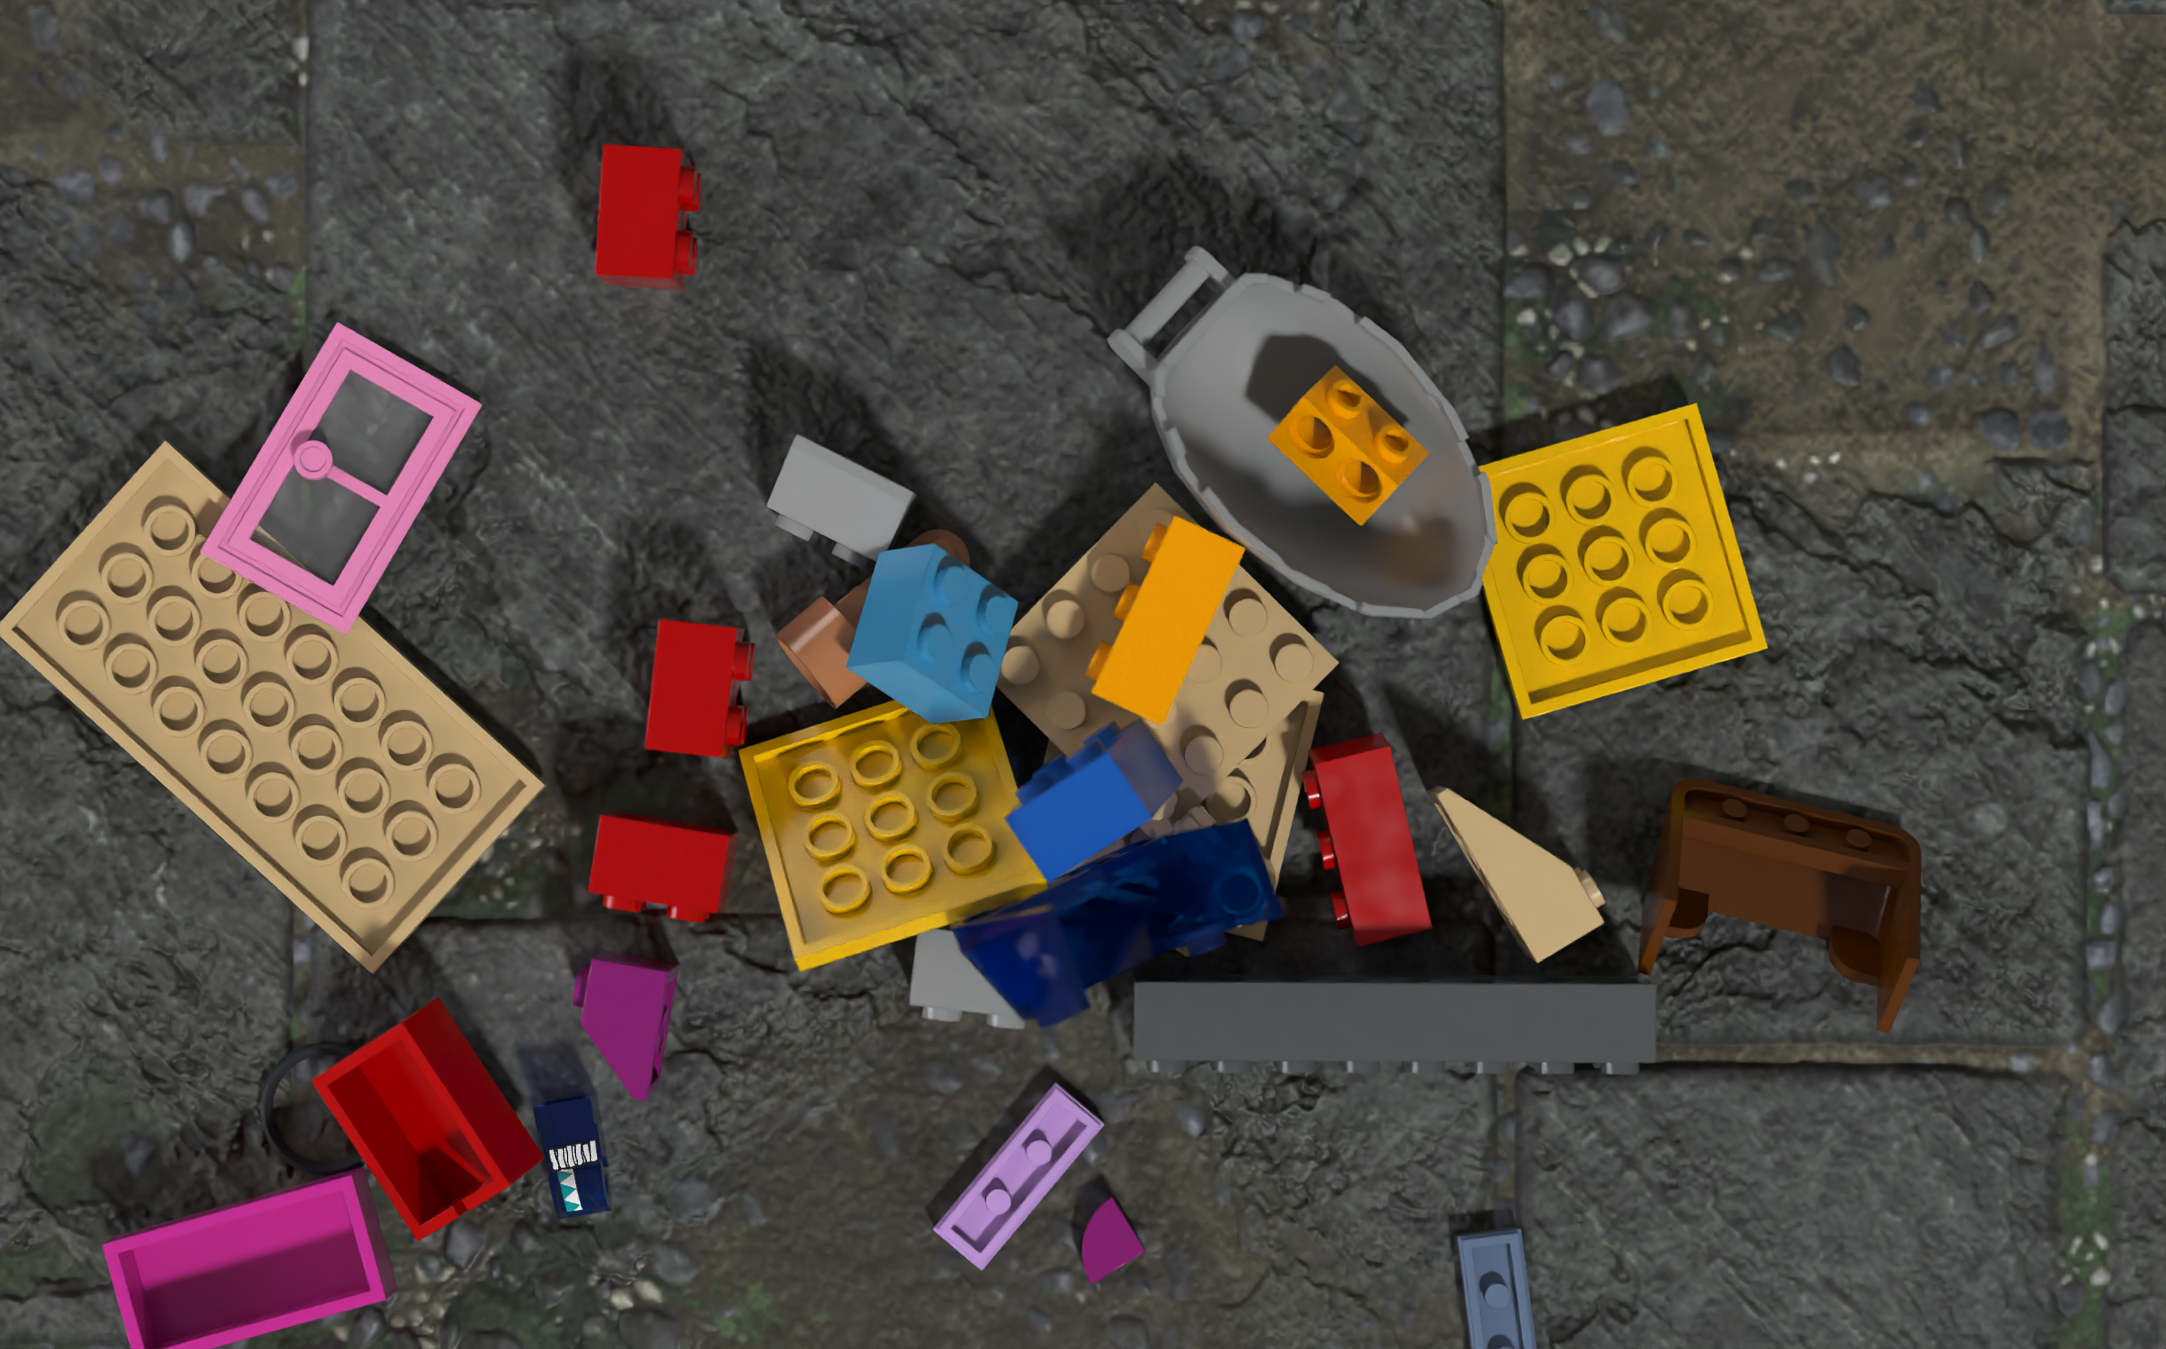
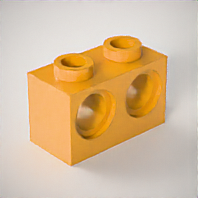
M1336 364L1299 400L1267 437L1276 448L1359 526H1362L1430 454Z

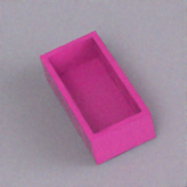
M364 1167L119 1234L102 1244L131 1349H211L384 1301L398 1290Z

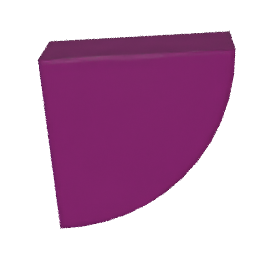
M1113 1195L1105 1199L1096 1208L1083 1236L1082 1259L1091 1285L1146 1252L1145 1247Z

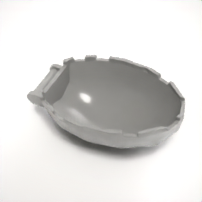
M1193 246L1184 257L1186 264L1125 330L1116 329L1108 337L1107 341L1116 354L1150 386L1152 418L1174 472L1219 530L1293 583L1367 616L1432 619L1479 594L1483 584L1481 580L1493 551V545L1497 544L1490 481L1485 471L1480 473L1465 441L1469 437L1456 410L1404 346L1366 316L1359 317L1340 301L1331 298L1332 294L1306 284L1300 286L1277 276H1269V274H1243L1235 279L1207 251L1201 247ZM1205 282L1217 295L1176 335L1158 358L1155 359L1144 347ZM1335 364L1430 453L1362 526H1359L1267 439L1299 400Z

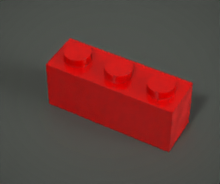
M1383 732L1308 750L1312 770L1301 772L1310 810L1321 807L1327 830L1316 832L1315 834L1324 870L1336 867L1341 890L1330 893V898L1338 929L1350 928L1357 947L1432 929L1393 756Z

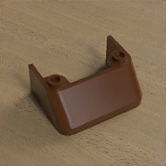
M1704 779L1683 780L1674 787L1666 809L1642 909L1637 973L1650 976L1665 936L1669 938H1690L1696 936L1705 925L1708 911L1829 940V960L1843 977L1855 983L1877 986V1031L1890 1033L1920 962V845L1907 831L1890 824Z

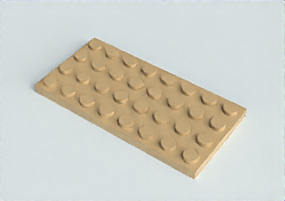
M165 440L0 622V637L372 974L377 973L545 788L547 783L360 613L348 634L345 635L201 554L200 550L232 497L175 445ZM258 524L250 538L252 541L320 578L262 524Z

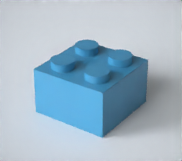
M936 544L879 552L846 668L931 724L986 718L1019 602Z

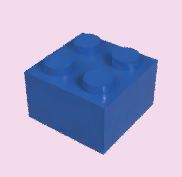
M1140 717L1122 729L1115 720L1106 724L1083 741L1084 746L1068 758L1062 753L1040 767L1032 774L1033 779L1015 792L1020 802L1009 812L1004 820L1048 883L1153 818L1183 782V779Z

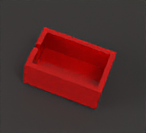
M439 997L354 1050L311 1080L418 1242L460 1217L467 1210L470 1211L511 1186L545 1158Z

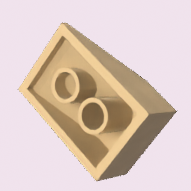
M1437 785L1427 791L1524 955L1538 963L1605 923L1596 908L1606 902L1586 870L1581 871L1579 867L1572 869L1565 862L1448 788Z

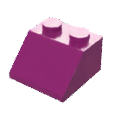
M604 951L592 958L591 964L587 963L585 968H579L573 994V1006L583 1008L580 1024L632 1097L647 1101L659 1089L680 964Z

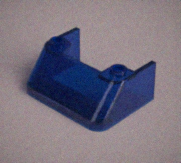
M1248 817L1166 833L1154 838L1148 837L1125 845L1064 873L1050 883L1047 882L1048 888L1022 900L1016 899L999 905L994 910H986L964 918L953 924L951 930L960 953L1023 1021L1036 1019L1039 1028H1045L1072 1018L1077 1013L1092 1008L1085 989L1167 950L1187 947L1190 956L1211 951L1227 943L1224 932L1237 926L1272 921L1284 916Z

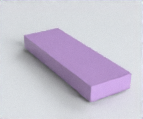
M1055 1082L938 1221L933 1230L982 1271L1105 1125V1122L1059 1083Z

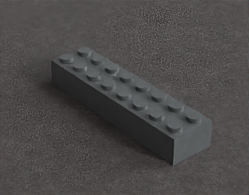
M1133 973L1134 1060L1146 1061L1147 1071L1184 1072L1186 1071V1061H1210L1213 1072L1243 1073L1250 1072V1061H1273V1066H1276L1277 1072L1311 1073L1315 1072V1061H1337V1066L1341 1067V1072L1378 1073L1380 1072V1062H1401V1066L1406 1067V1072L1435 1074L1445 1072V1062H1465V1067H1471L1472 1073L1504 1074L1510 1073V1062H1529V1067L1535 1068L1536 1073L1572 1074L1574 1073V1062H1593V1067L1600 1068V1073L1638 1074L1639 1063H1656L1657 984L1642 976Z

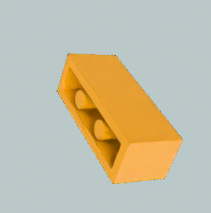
M1174 515L1169 528L1156 523L1140 557L1152 563L1141 587L1130 581L1128 582L1113 614V617L1124 622L1114 645L1101 640L1086 671L1085 676L1096 680L1091 693L1162 726L1246 548Z

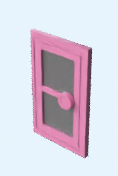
M337 322L200 550V553L347 635L482 407V404Z

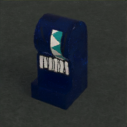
M597 1092L538 1103L533 1107L538 1133H541L551 1194L558 1218L566 1219L611 1211V1191L607 1171L609 1163Z

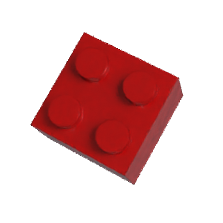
M603 144L595 275L607 285L684 290L685 275H696L698 238L693 237L692 231H688L689 211L700 212L702 174L697 173L696 166H692L691 161L682 149Z
M659 619L645 749L723 758L732 755L733 745H744L749 708L748 706L738 705L740 681L752 680L756 643L745 642L746 629Z
M618 811L602 814L600 816L588 892L604 895L602 906L607 908L640 912L641 908L646 909L647 902L668 905L666 917L704 923L705 919L710 918V913L717 914L727 907L739 832Z

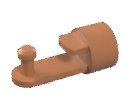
M935 529L924 532L905 547L936 544L970 567V556L966 545L957 535L946 530ZM872 575L862 584L851 590L835 605H832L827 599L820 596L774 635L779 646L799 672L821 697L835 709L868 683L846 668Z

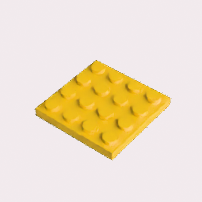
M1697 403L1478 466L1480 473L1485 471L1490 481L1497 544L1493 545V551L1481 578L1483 581L1482 591L1520 720L1768 649Z
M893 700L738 750L792 952L800 972L1050 892L1047 880L1004 820L1020 800L1015 795V792L1018 790L992 705H990L986 718L931 724L898 701Z

